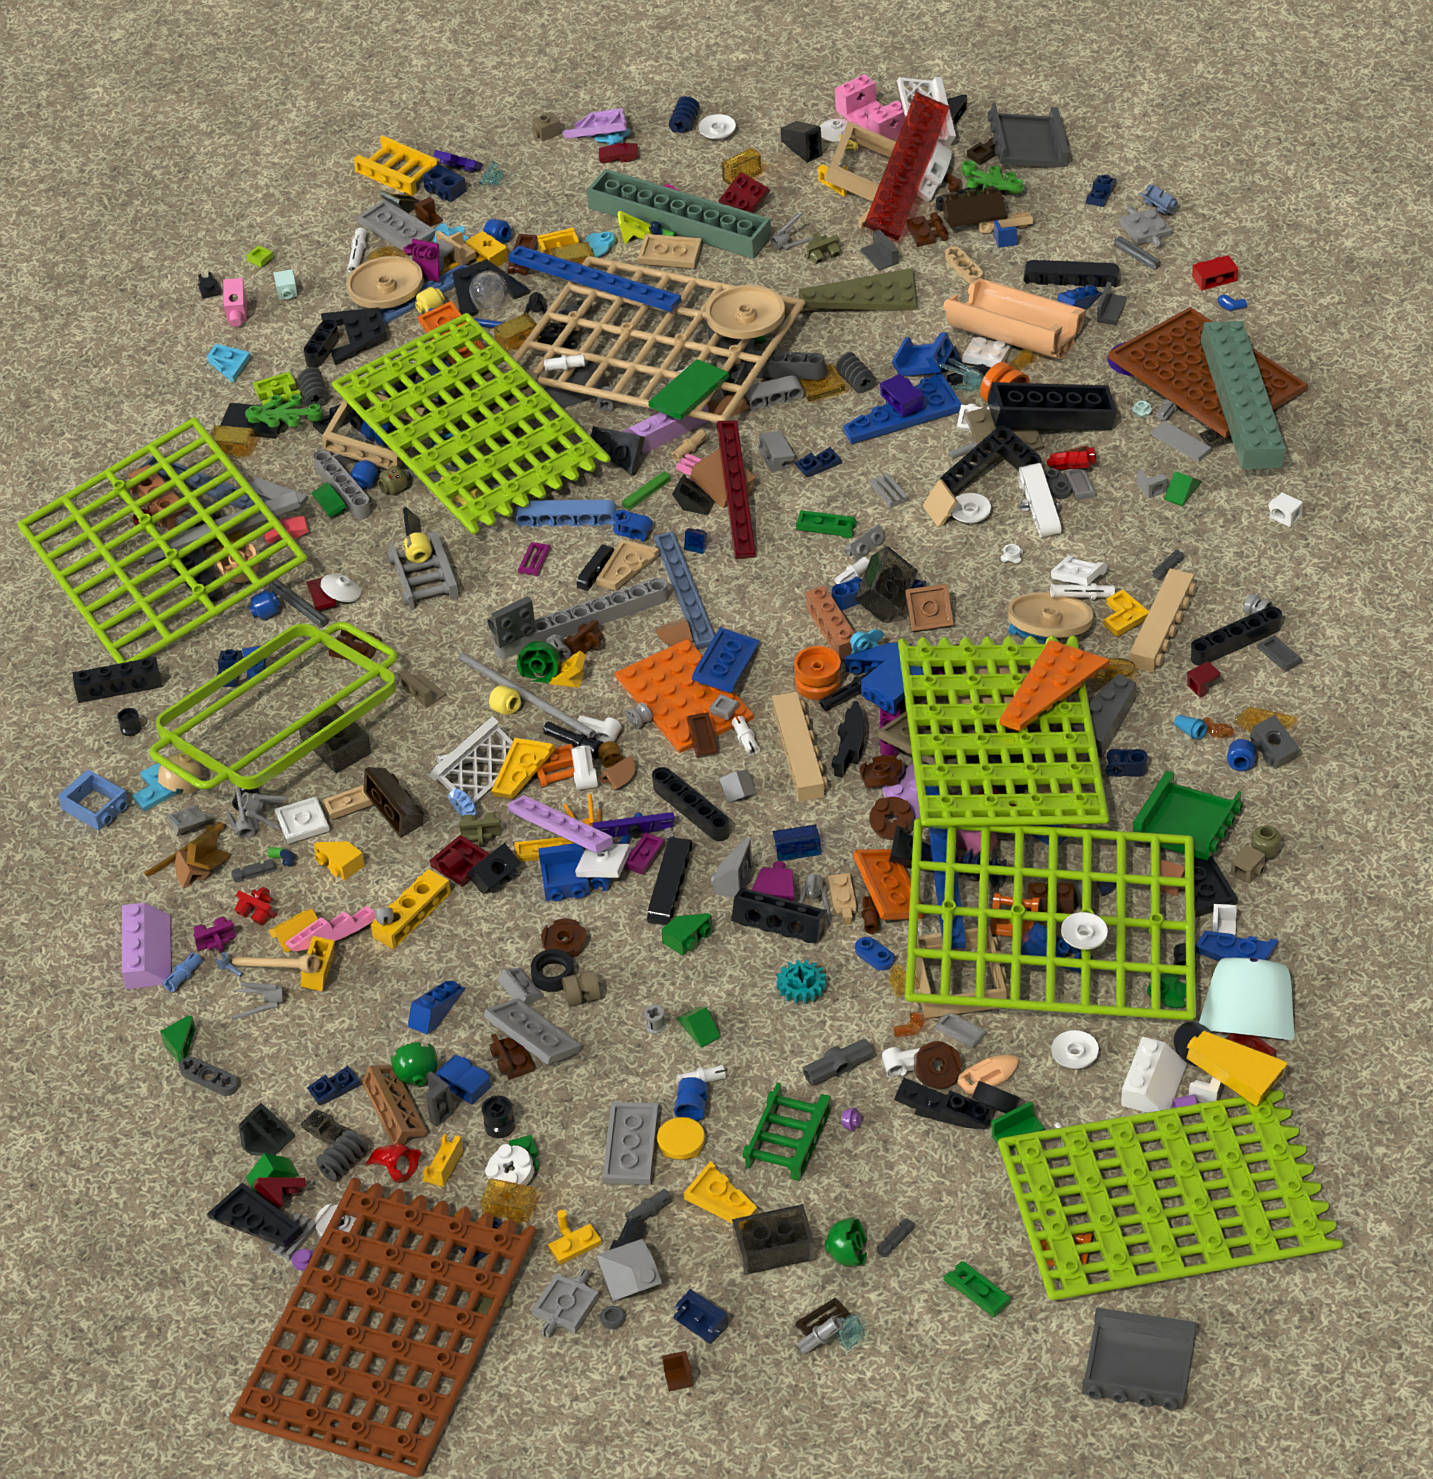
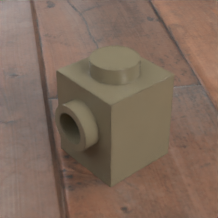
M552 112L532 119V134L542 142L562 134L560 120Z
M1247 844L1231 861V875L1248 884L1257 876H1262L1266 870L1265 854Z

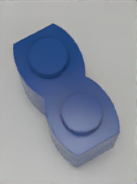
M454 1055L436 1072L437 1076L449 1085L450 1092L455 1093L471 1105L491 1088L488 1072L483 1068L479 1069L472 1066V1063L466 1057Z

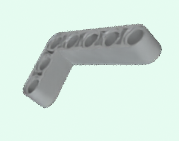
M358 433L348 436L349 438L367 443L366 437L363 434ZM323 448L317 450L313 454L317 474L325 483L328 482L347 506L346 508L356 519L368 518L371 515L369 497L343 468L358 460L323 450Z

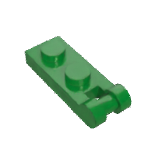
M800 510L796 522V530L852 538L857 520L851 516Z
M960 1261L955 1266L953 1272L949 1271L943 1276L947 1284L956 1288L993 1318L1011 1303L1010 1296L964 1261Z

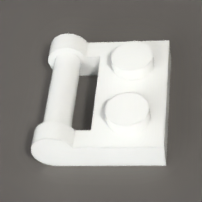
M1067 556L1051 570V577L1062 582H1072L1088 586L1096 577L1106 573L1107 565L1103 562L1092 563L1078 560L1073 556Z

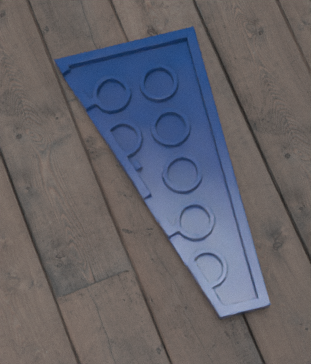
M940 371L934 373L930 378L925 377L921 379L920 384L915 386V388L922 391L924 396L922 409L903 417L886 401V404L879 407L877 405L872 408V412L866 416L861 415L845 424L843 432L850 444L958 413L962 404Z

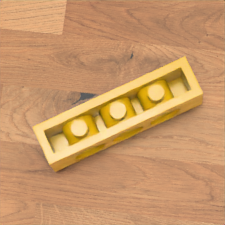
M430 869L423 875H420L408 889L403 891L394 903L387 907L393 908L394 914L393 921L389 925L386 920L384 925H381L377 922L376 918L371 924L373 938L394 950L451 894L449 880Z

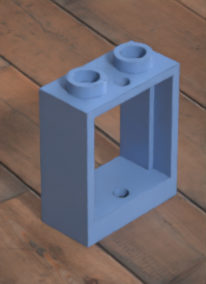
M88 769L58 795L63 811L98 831L104 826L109 825L112 819L120 812L125 811L129 805L126 790ZM93 790L111 799L96 814L78 804Z

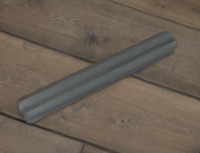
M276 579L270 583L269 586L272 591L317 626L322 628L328 624L325 615L282 582Z

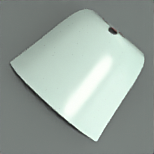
M1254 958L1221 959L1215 968L1199 1023L1206 1026L1210 1031L1292 1041L1295 1037L1292 987L1287 966L1279 962Z

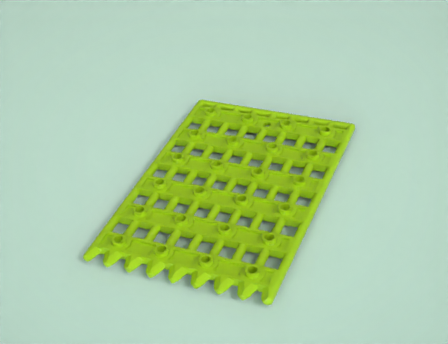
M468 313L437 327L332 382V387L473 535L479 532L477 525L479 521L490 526L495 525L496 519L493 513L499 512L504 516L511 517L513 510L510 504L515 503L527 508L529 505L527 495L532 494L537 498L544 499L546 492L543 486L548 485L560 490L563 485L560 477L565 476L570 480L577 481L579 478L577 468L581 467L589 472H593L595 470L593 459L597 458L605 463H609L611 457ZM483 338L489 347L480 350L473 342ZM466 346L473 355L464 359L457 351ZM448 355L457 362L450 367H447L441 360ZM504 361L512 368V370L505 374L497 367V365ZM434 364L440 370V372L433 376L425 369V367ZM487 370L496 377L489 382L480 375ZM415 372L424 379L417 384H414L408 377ZM473 378L480 387L471 391L464 382ZM401 380L408 389L398 393L392 384ZM529 385L536 393L526 397L519 389ZM457 387L464 395L454 399L447 391ZM382 389L391 396L383 402L375 395V393ZM511 393L520 401L512 406L503 399ZM439 395L447 403L440 408L431 401ZM368 398L375 406L365 410L358 402ZM494 402L503 409V411L495 415L487 408V406ZM422 404L430 411V413L423 417L414 409ZM551 408L559 416L553 421H550L543 414ZM480 411L487 419L477 423L470 415ZM407 413L414 421L404 425L397 417ZM534 417L543 425L536 430L527 423V421ZM462 419L471 427L463 432L454 425V423ZM389 421L398 429L390 434L381 427ZM517 426H520L526 433V435L519 439L510 431ZM445 428L454 436L446 441L437 433ZM576 433L583 440L575 446L567 438V436ZM500 435H503L510 442L502 448L493 440ZM428 437L437 444L429 450L420 442ZM558 441L567 449L560 454H557L550 447ZM485 443L494 451L487 456H484L477 449ZM414 446L421 454L411 459L404 450ZM543 450L551 459L541 463L534 454ZM468 452L477 460L470 465H467L461 458V456ZM527 459L534 468L524 472L517 463ZM453 461L461 470L451 474L444 465ZM510 468L517 477L508 481L500 472ZM437 470L444 479L434 483L427 474ZM491 477H494L501 484L493 490L484 482ZM474 486H477L484 493L476 499L467 491ZM460 494L467 504L458 508L450 499Z
M1030 635L1025 639L1023 645H1017L1016 641L1010 636L1003 640L1002 645H996L989 636L982 640L981 645H974L972 640L966 636L960 641L959 646H953L946 637L939 641L938 646H932L925 637L919 639L916 646H910L904 638L898 640L922 826L1106 824L1109 822V813L1085 681L1080 688L1072 693L1079 694L1080 702H1067L1066 698L1061 702H1055L1050 710H1044L1037 716L1035 721L1030 723L1040 724L1041 732L1028 733L1026 726L1019 733H1006L1005 726L999 724L1000 717L1009 705V703L1001 702L1000 695H1015L1028 673L1019 674L1018 665H1030L1032 668L1049 640L1059 642L1053 635L1046 639L1045 644H1038L1036 639ZM1070 636L1064 645L1079 649L1077 637ZM910 666L923 667L924 675H911ZM953 666H966L967 674H954ZM974 666H987L988 674H975ZM996 666H1009L1010 674H997ZM931 667H944L945 675H932ZM970 695L971 704H958L957 696ZM979 695H992L993 703H980ZM913 696H927V704H914ZM935 696H948L949 704H936ZM1071 723H1084L1085 732H1072ZM1049 724H1062L1063 732H1050ZM939 725H952L954 734H940ZM961 725H974L975 733L962 734ZM983 725H996L997 733H984ZM917 726H931V734H918ZM1076 753H1089L1090 762H1077ZM1010 754H1023L1024 763H1011ZM1032 754H1045L1046 763H1033ZM1054 754H1067L1068 762H1055ZM943 755H957L958 764H944ZM965 755H979L980 764H967ZM988 755H1001L1002 763L989 764ZM921 756H935L936 764L922 765ZM1050 784L1051 793L1038 794L1037 785ZM1059 784H1072L1073 793H1060ZM1081 784H1094L1096 793H1082ZM983 785L984 794L971 795L970 786ZM992 785H1005L1007 794H993ZM1014 785H1028L1029 794H1016ZM925 786H939L940 795H926ZM948 786H961L962 795H949Z
M1282 1090L1270 1091L1257 1107L1242 1096L1000 1138L998 1146L1048 1298L1054 1301L1341 1249L1344 1245L1341 1239L1325 1238L1324 1234L1336 1229V1221L1317 1218L1318 1214L1328 1210L1329 1203L1323 1200H1310L1309 1196L1321 1190V1183L1302 1180V1177L1313 1172L1314 1165L1311 1163L1295 1162L1294 1160L1306 1153V1146L1287 1142L1288 1139L1298 1135L1299 1128L1280 1124V1121L1291 1116L1292 1111L1286 1107H1273L1272 1103L1284 1098V1092ZM1246 1106L1248 1114L1229 1118L1225 1110L1231 1107ZM1200 1114L1202 1123L1182 1126L1180 1116ZM1154 1122L1156 1131L1136 1134L1133 1127L1134 1124ZM1253 1124L1256 1133L1235 1136L1232 1127ZM1108 1130L1110 1139L1089 1142L1088 1132ZM1207 1132L1210 1141L1189 1144L1186 1135ZM1061 1137L1064 1147L1042 1149L1040 1141ZM1161 1141L1163 1149L1143 1152L1140 1143ZM1260 1142L1263 1151L1242 1154L1239 1145ZM1009 1146H1015L1017 1155H1011ZM1114 1148L1117 1157L1096 1161L1093 1151ZM1214 1151L1216 1160L1196 1163L1193 1153ZM1068 1157L1069 1166L1049 1169L1046 1159ZM1167 1158L1170 1168L1149 1171L1147 1161ZM1267 1160L1270 1170L1255 1173L1249 1172L1248 1163ZM1021 1164L1023 1174L1017 1173L1015 1165ZM1121 1167L1124 1176L1102 1179L1100 1170ZM1221 1169L1224 1178L1203 1182L1200 1172ZM1074 1174L1077 1184L1055 1187L1053 1178ZM1174 1177L1177 1184L1176 1187L1156 1190L1153 1180ZM1275 1180L1278 1189L1257 1192L1254 1182ZM1022 1183H1027L1029 1193H1024ZM1127 1185L1130 1195L1109 1198L1107 1188ZM1228 1188L1231 1197L1210 1201L1207 1191ZM1081 1194L1083 1203L1062 1207L1059 1197ZM1181 1196L1184 1203L1183 1206L1163 1209L1160 1199ZM1282 1198L1285 1208L1264 1211L1261 1201ZM1028 1202L1034 1203L1035 1212H1030ZM1134 1204L1137 1214L1121 1217L1115 1216L1113 1207ZM1235 1206L1238 1216L1217 1220L1214 1210ZM1052 1211L1055 1215L1049 1216L1047 1212ZM1087 1212L1090 1222L1068 1225L1066 1216ZM1188 1215L1191 1225L1170 1228L1167 1218ZM1289 1217L1292 1227L1277 1230L1271 1229L1268 1220ZM1034 1221H1040L1042 1231H1036ZM1141 1223L1144 1233L1122 1236L1121 1226ZM1242 1225L1245 1233L1244 1236L1224 1238L1221 1229ZM1094 1232L1095 1242L1075 1245L1072 1235ZM1195 1234L1198 1244L1177 1247L1174 1237ZM1297 1237L1300 1246L1279 1250L1276 1242L1277 1239ZM1046 1240L1049 1250L1043 1251L1040 1241ZM1148 1243L1151 1252L1129 1256L1126 1246ZM1244 1245L1250 1246L1253 1255L1232 1258L1228 1249ZM1095 1251L1101 1252L1103 1261L1088 1264L1081 1263L1079 1254ZM1202 1253L1205 1263L1184 1267L1181 1259L1182 1256ZM1046 1260H1053L1054 1270H1049ZM1155 1262L1158 1272L1136 1275L1133 1265ZM1107 1270L1109 1281L1088 1284L1085 1274ZM1059 1279L1062 1289L1056 1290L1053 1280Z

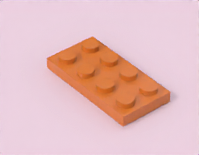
M450 301L418 316L417 319L423 330L428 333L461 316V313L453 302ZM480 340L473 342L480 350L485 349ZM466 346L457 351L464 359L473 355ZM451 356L446 358L450 366L457 363Z
M891 849L855 850L853 858L881 920L909 919L911 880L904 865L889 861ZM918 913V919H923L924 914Z

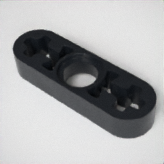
M604 544L599 547L579 574L577 579L578 589L590 590L596 582L597 576L613 554V547Z

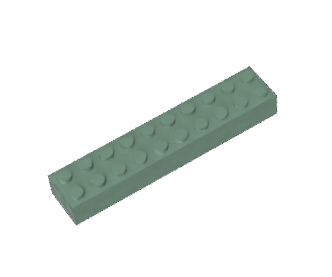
M605 169L587 189L588 208L616 217H618L620 210L649 224L652 221H658L661 224V228L676 232L678 236L701 238L704 244L750 258H754L772 236L770 218Z
M1243 321L1204 322L1201 345L1241 469L1282 468L1286 448Z

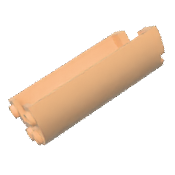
M982 278L970 284L968 288L970 296L967 303L959 302L958 295L954 294L946 299L943 310L946 311L947 322L952 327L1057 359L1064 358L1075 344L1074 337L1080 333L1086 309Z

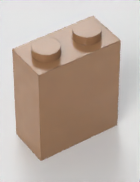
M718 448L693 466L690 478L724 509L727 507L720 448ZM744 467L747 493L749 495L754 489L753 485L756 477Z

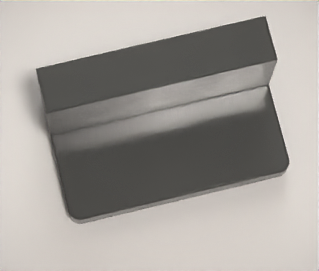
M880 229L873 231V244L861 248V252L879 271L898 264L899 250Z
M1107 282L1099 300L1097 322L1117 325L1126 303V296L1111 294V282Z
M430 1071L427 1074L430 1091L426 1093L430 1122L438 1127L454 1114L449 1085Z

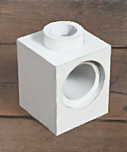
M1281 492L1269 504L1270 518L1291 527L1302 516L1303 502Z

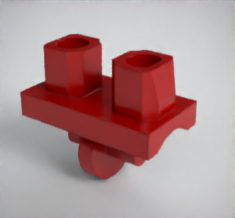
M261 887L258 891L254 889L251 892L252 896L240 890L235 895L239 899L234 909L235 912L246 918L251 909H254L255 912L251 919L261 926L267 922L269 917L274 919L278 915L272 911L270 905L266 904V902L271 904L273 898L269 897L270 891L265 887Z

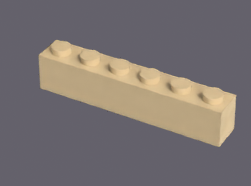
M1169 569L1129 653V667L1154 673L1156 667L1161 666L1163 652H1167L1170 646L1169 639L1170 637L1174 638L1177 630L1176 624H1180L1182 621L1183 609H1188L1189 596L1195 594L1196 583H1194V574Z
M797 692L772 696L773 712L798 801L825 797L824 789H828L826 776L821 775L823 773L821 760L817 761V758H819L817 745L812 744L814 743L813 731L808 730V727H810L808 715L803 713L805 712L804 701L799 700Z

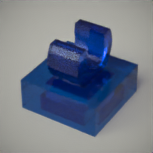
M688 528L685 531L684 550L703 554L706 550L707 532L701 529Z

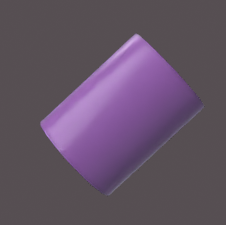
M1195 1095L1172 1099L1173 1108L1197 1104Z

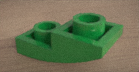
M328 482L311 493L329 517L339 515L347 507Z

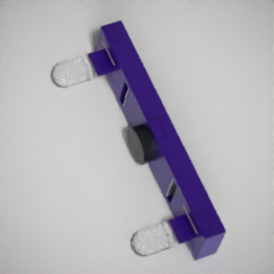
M673 812L594 822L592 825L593 828L612 837L626 835L634 837L645 832L663 831L667 841L669 837L675 838L672 831L675 821ZM611 845L605 848L604 850L611 849Z

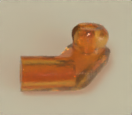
M913 1012L910 1014V1021L906 1025L893 1026L895 1038L915 1035L923 1026L922 1014L920 1012Z

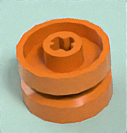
M996 363L982 380L980 396L982 400L987 402L992 382L1030 383L1028 375L1017 369L1015 370L1008 363Z
M811 646L801 650L795 656L796 690L803 697L819 700L841 688V660L833 649L826 646Z

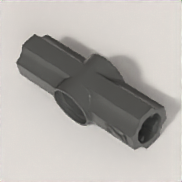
M867 1039L859 1040L842 1049L838 1046L832 1047L824 1054L823 1058L802 1067L803 1074L810 1085H815L834 1075L839 1078L841 1074L851 1072L853 1066L873 1058V1050Z

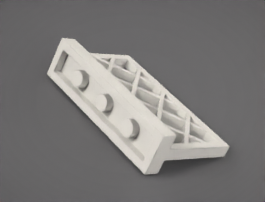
M899 77L897 84L910 139L928 142L938 141L945 147H950L956 134L942 77H934L933 81ZM904 84L909 85L913 90L910 92L904 87ZM920 86L928 87L929 92L926 93ZM915 91L923 97L921 100L913 94ZM910 98L916 103V105L913 106L908 102L907 99ZM925 99L932 104V108L926 105L923 101ZM920 106L926 111V113L923 114L917 109V107ZM912 112L920 118L918 121L911 116ZM929 114L935 118V123L927 117ZM923 120L930 128H925L920 122ZM917 127L924 134H916L914 128ZM934 129L939 133V136H935L930 131Z
M492 716L437 764L429 776L434 781L439 780L449 791L455 788L462 791L463 789L474 790V798L472 800L475 803L493 787L499 773H492V763L503 765L506 751H509L513 741L497 726L498 721ZM496 734L502 740V745H492L491 736ZM478 748L487 749V758L477 757L476 750ZM491 749L502 750V759H492ZM462 762H473V771L462 770ZM477 762L488 763V772L477 771ZM448 774H458V784L451 783L446 776ZM462 775L473 776V785L463 784ZM477 776L488 777V785L478 786Z

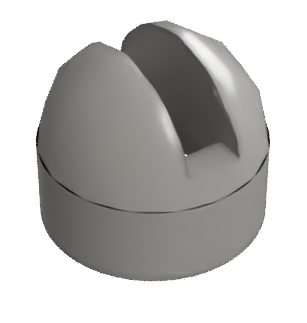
M393 908L375 910L377 922L384 925L386 920L389 925L394 917Z

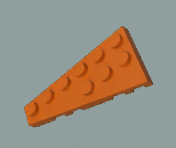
M1049 640L1000 717L999 724L1021 731L1035 721L1041 712L1050 710L1056 701L1061 702L1080 688L1085 680L1095 677L1100 669L1109 667L1110 659Z

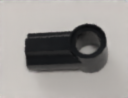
M635 1218L627 1220L618 1240L612 1242L610 1250L643 1239L647 1231L646 1225Z

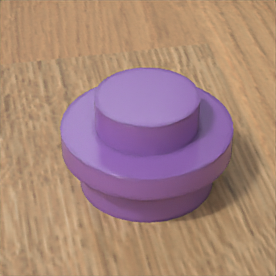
M851 1107L849 1110H844L842 1125L849 1131H855L856 1127L861 1125L862 1116L857 1108Z
M310 1249L296 1251L292 1256L293 1266L297 1270L304 1271L314 1252Z

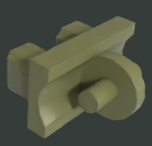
M818 232L813 233V240L808 241L809 245L806 246L807 253L804 256L806 259L811 258L814 264L825 261L823 253L828 252L831 258L839 256L841 253L838 245L839 236L836 234L827 238L826 235L821 236Z
M494 812L486 813L484 819L475 820V816L472 814L464 815L463 820L459 821L461 835L466 839H470V841L478 840L479 846H484L485 839L501 836L499 818H496Z

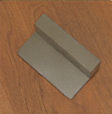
M405 669L398 673L400 687L426 708L446 696L443 690L421 673L413 676Z

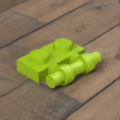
M290 371L253 382V389L259 400L266 399L261 401L262 406L269 403L270 397L273 395L284 393L280 395L282 403L289 402L291 395H301L299 389L294 390L297 389L296 382Z

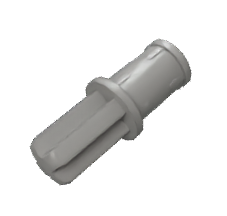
M1165 399L1156 417L1159 418V421H1166L1173 411L1176 412L1178 405L1169 399Z
M832 1316L822 1325L815 1326L811 1334L798 1342V1347L802 1353H808L820 1343L826 1344L831 1336L843 1329L841 1320L838 1317L836 1318V1316Z

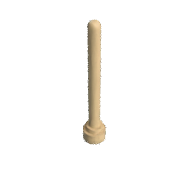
M305 954L299 959L234 957L232 964L234 966L299 968L305 973H314L318 970L319 959L313 954Z

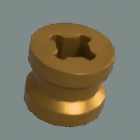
M608 741L599 746L598 754L605 768H610L623 760L619 745L616 742Z

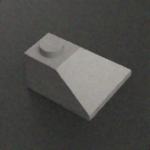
M746 837L719 864L717 872L712 874L711 886H714V894L734 898L741 887H745L753 867L751 838Z
M643 1239L596 1255L612 1301L662 1284L655 1261Z

